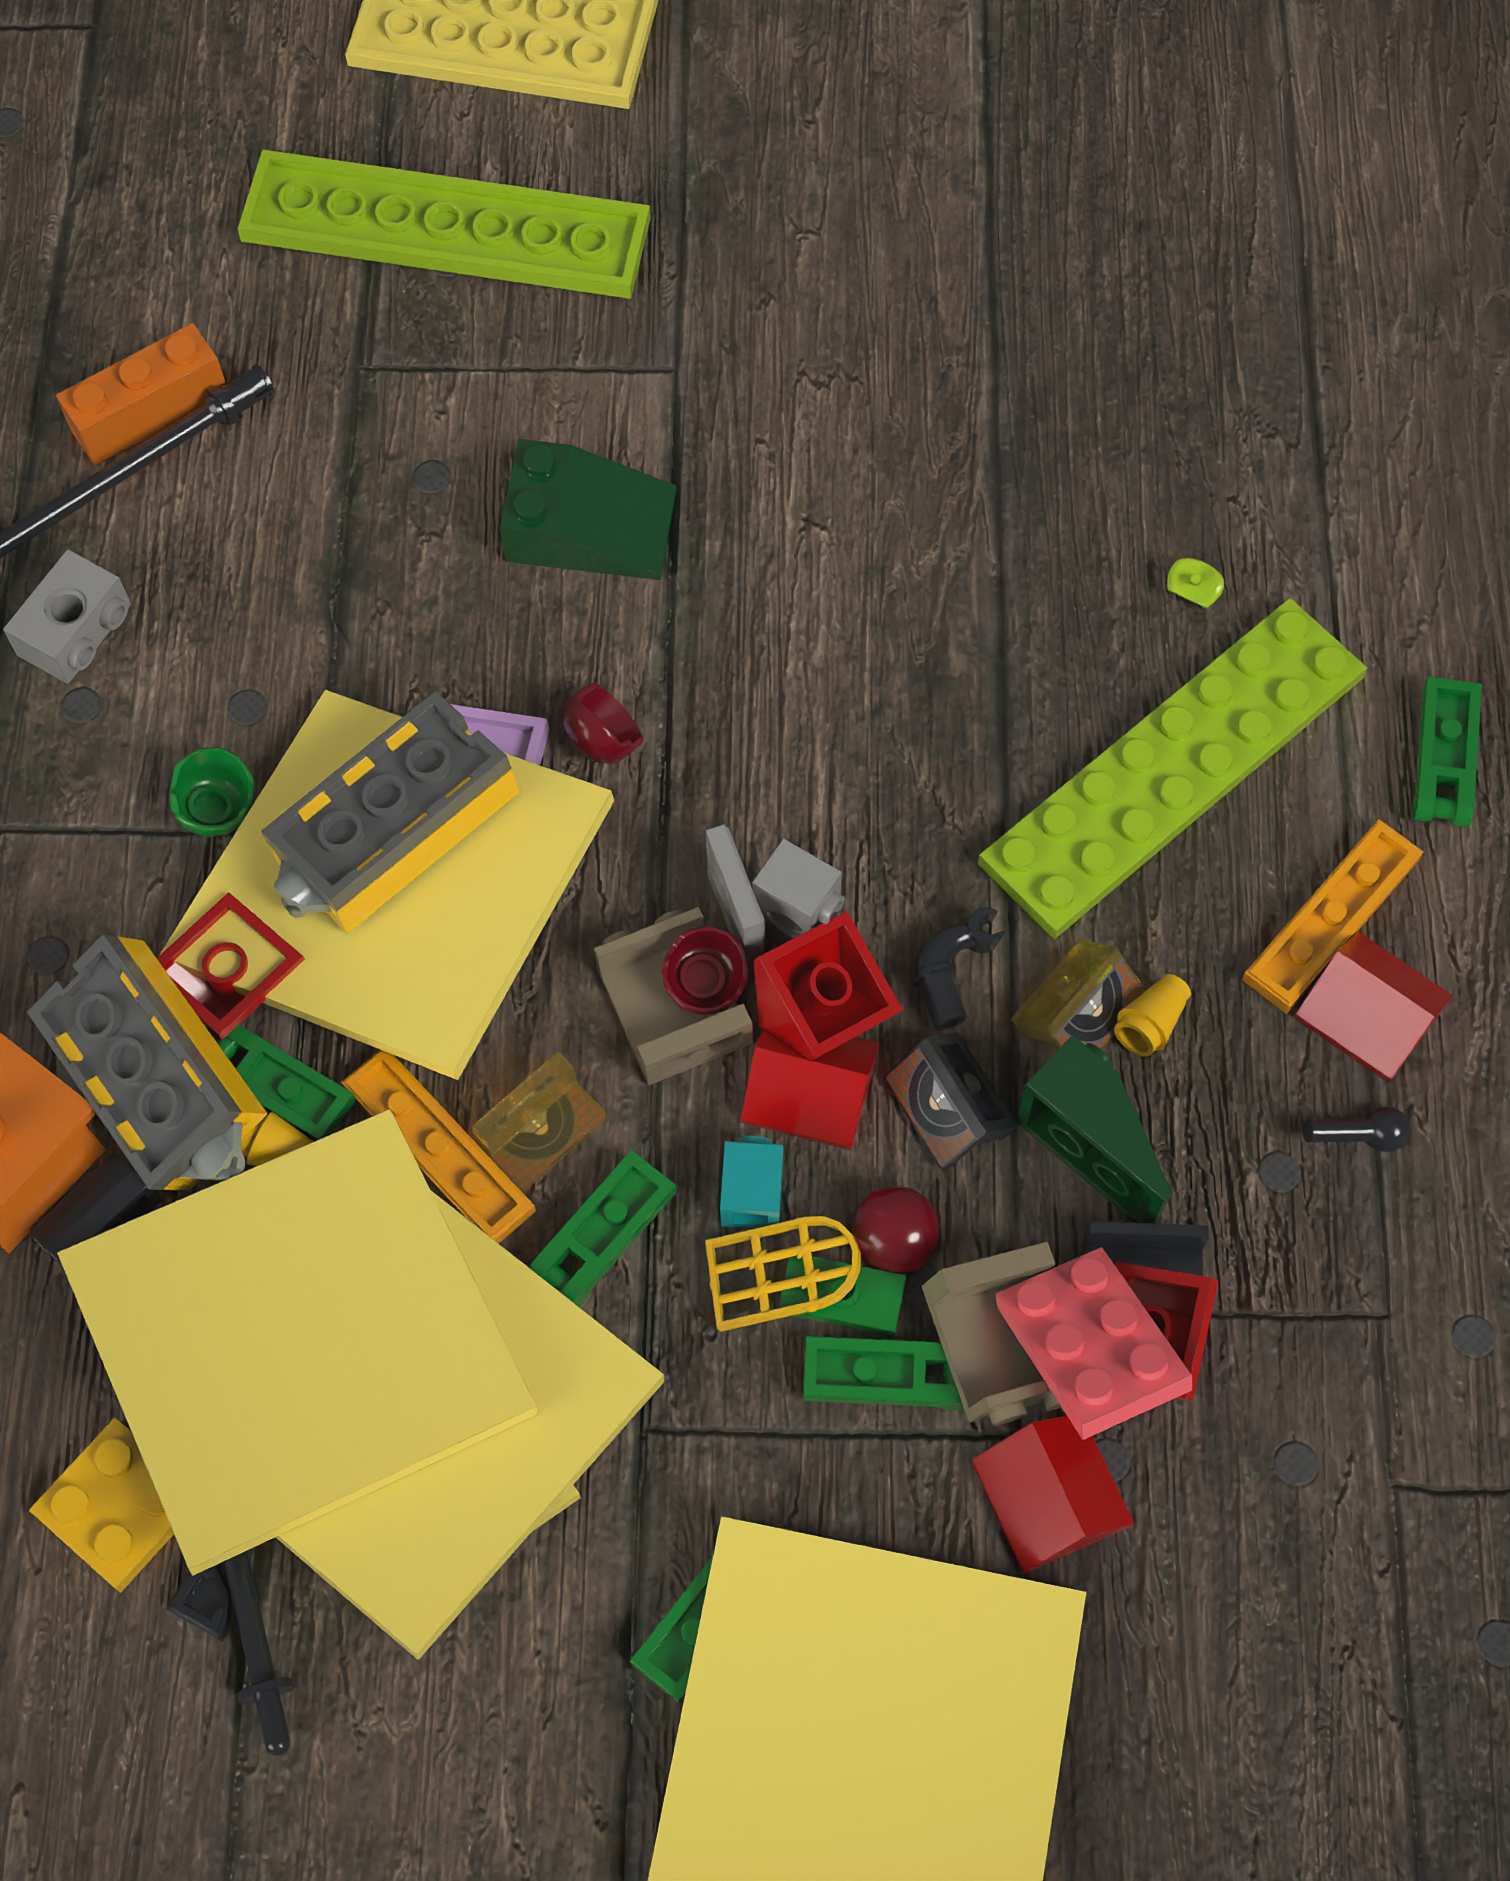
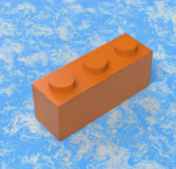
M191 323L56 394V398L71 432L95 467L173 425L204 405L205 398L208 396L207 390L214 385H218L221 388L226 385L217 356L194 323Z

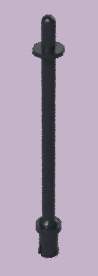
M255 364L250 370L220 388L218 385H214L207 390L208 396L205 398L203 406L1 532L0 559L214 423H226L231 426L239 421L238 414L268 395L271 396L275 393V389L272 387L273 384L261 366Z
M245 1551L224 1561L251 1685L242 1689L237 1694L240 1704L256 1703L265 1747L271 1755L281 1756L289 1750L290 1736L280 1696L292 1691L295 1686L292 1678L276 1677L250 1561L248 1553Z

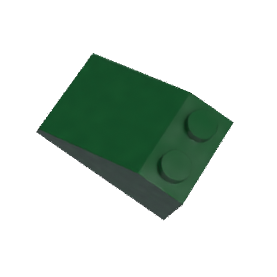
M518 439L500 525L505 560L511 563L661 580L677 486L573 445Z
M1072 1035L1026 1083L1016 1123L1132 1222L1158 1224L1172 1191L1118 1072L1113 1069L1111 1059L1102 1049L1092 1043L1084 1045Z

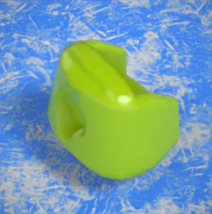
M1181 558L1176 560L1169 570L1167 589L1170 593H1175L1206 609L1222 594L1224 579L1215 568L1203 561L1193 558Z

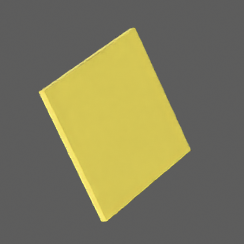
M363 0L345 55L347 65L351 67L630 109L659 0Z
M325 690L160 955L229 892L305 958L303 962L265 996L266 1000L262 1003L458 1080L614 802L612 791L506 754L520 792L350 933L347 934L326 912L307 913L304 917L295 918L289 915L281 901V896L278 895L274 888V883L279 876L280 866L261 830L402 718L396 714ZM229 910L174 962L193 976L208 981L202 971L204 955L217 944L224 942L235 943L246 953L248 968L244 976L235 982L233 986L237 993L247 996L286 957L235 913ZM234 951L220 952L211 960L209 971L218 978L231 976L238 970L241 957Z
M391 1109L57 1252L192 1576L538 1414L537 1405Z
M434 1192L432 1194L537 1405L538 1414L276 1537L417 1660L422 1657L664 1383L663 1373Z
M721 1516L648 1881H1043L1086 1592Z

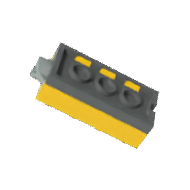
M433 692L261 830L280 866L279 876L274 883V888L278 895L281 896V901L289 915L300 918L304 917L307 913L326 912L347 934L350 933L520 792L507 755L479 730L471 735L464 716L438 692Z
M102 934L72 965L78 975L70 983L56 981L27 1011L28 1015L149 1190L190 1191L201 1179L227 1180L241 1174L245 1168V1158L241 1152V1140L267 1115V1112L143 940Z

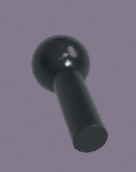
M1383 1106L1373 1110L1367 1118L1306 1120L1303 1124V1137L1307 1143L1367 1141L1376 1150L1394 1152L1406 1144L1411 1129L1409 1120L1402 1111L1394 1107Z

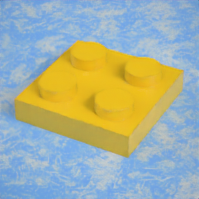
M115 1417L29 1509L35 1517L120 1593L174 1535L134 1436Z

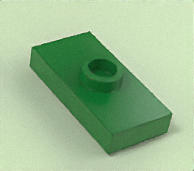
M797 1256L789 1257L785 1280L804 1276L803 1258L797 1259ZM812 1256L814 1270L820 1269V1272L852 1265ZM860 1266V1273L853 1288L839 1302L815 1312H806L792 1316L894 1337L906 1275ZM847 1276L817 1282L818 1299L834 1293L845 1282ZM802 1286L782 1290L779 1308L809 1302L808 1289H802Z

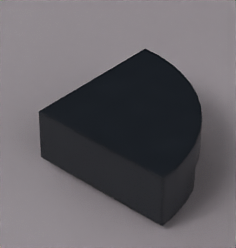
M215 1566L193 1576L189 1571L166 1610L223 1642L232 1614V1601L228 1585Z

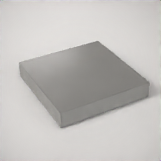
M724 824L706 830L708 878L728 931L745 948L749 972L754 971L753 960L765 954V920L729 828H726Z

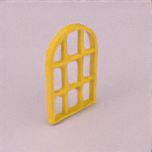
M825 1216L797 1217L794 1220L705 1240L711 1280L709 1286L712 1290L716 1326L720 1332L823 1309L839 1302L853 1288L860 1273L861 1253L855 1237L840 1222ZM808 1226H828L839 1230L843 1235L815 1242V1239L809 1240ZM799 1229L801 1245L767 1253V1250H761V1237ZM751 1240L753 1256L717 1264L715 1248ZM850 1244L852 1249V1265L820 1272V1269L814 1270L811 1252ZM797 1256V1259L803 1258L804 1276L771 1283V1280L766 1281L763 1263ZM749 1267V1270L755 1269L756 1287L721 1295L718 1274ZM847 1276L845 1282L834 1293L818 1299L817 1282ZM802 1286V1289H808L809 1302L770 1310L769 1293ZM751 1297L754 1300L759 1299L761 1313L724 1321L722 1304Z

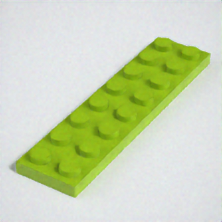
M262 149L239 222L238 233L241 242L631 299L651 215L650 205Z
M1289 598L979 855L978 865L1055 940L1360 682L1365 676L1367 667L1296 602Z

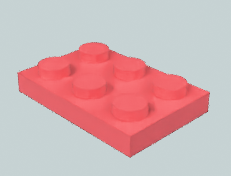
M1102 1247L996 1293L998 1310L1082 1440L1192 1391V1375Z

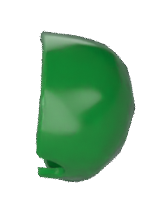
M221 747L198 748L180 759L174 767L169 792L170 809L175 814V820L185 830L202 837L228 835L241 825L250 811L254 800V778L242 758Z

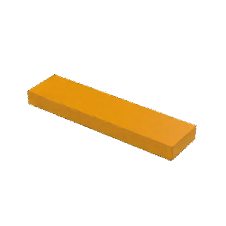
M1378 819L1246 970L1242 981L1287 1014L1324 972L1337 951L1361 929L1416 865L1424 851Z
M379 1050L341 1082L345 1089L354 1094L356 1103L369 1117L391 1109L422 1174L456 1211L498 1244L536 1212L535 1205L393 1054Z

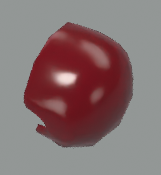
M592 683L588 687H582L568 698L563 707L562 722L567 739L578 753L595 763L615 764L629 756L644 740L637 724L626 709L599 684Z
M708 925L686 930L678 935L664 957L661 974L666 993L682 1010L706 1016L725 1011L741 996L748 981L749 968L745 948L728 931Z
M890 1185L871 1191L859 1204L852 1217L851 1234L855 1237L861 1258L872 1269L906 1274L919 1270L935 1254L939 1242V1220L935 1209L922 1194L913 1188Z

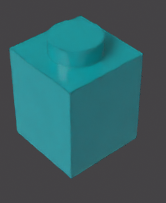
M744 1136L739 1138L738 1142H725L720 1204L722 1227L760 1228L780 1223L783 1145L772 1144L770 1139L761 1136Z

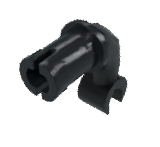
M989 907L979 908L971 914L967 923L936 931L922 943L915 959V974L911 977V981L914 986H920L936 1031L953 1028L966 1020L967 1015L952 978L955 967L951 963V959L959 951L970 948L977 953H988L996 948L1005 930L989 935L983 931H978L979 925L992 923L998 910Z

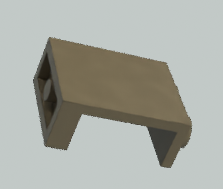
M699 907L687 912L684 910L670 911L660 916L654 922V925L634 933L630 930L617 932L606 938L601 946L594 948L598 973L648 1086L753 1044L752 1021L744 1004L737 1006L736 1002H734L725 1011L702 1016L682 1010L665 991L661 974L664 957L678 935L686 930L704 926L703 915Z
M1048 1242L941 1269L922 1285L969 1423L990 1417L993 1426L1006 1424L1026 1416L1027 1411L1025 1407L1041 1402L1044 1403L1046 1411L1061 1408L1057 1399L998 1310L996 1301L997 1292L1041 1274L1055 1265Z

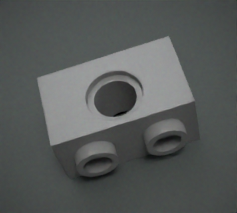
M67 549L4 627L3 631L18 657L69 684L79 670H84L90 665L95 657L97 647L111 630L117 629L123 623L131 603L118 576ZM79 616V617H78L76 620H74V621L65 622L66 620H68V619L71 618V617Z
M783 838L752 882L754 895L765 920V935L780 944H784L822 923L827 925L830 919L840 915V910L845 900V897L841 895L842 872Z

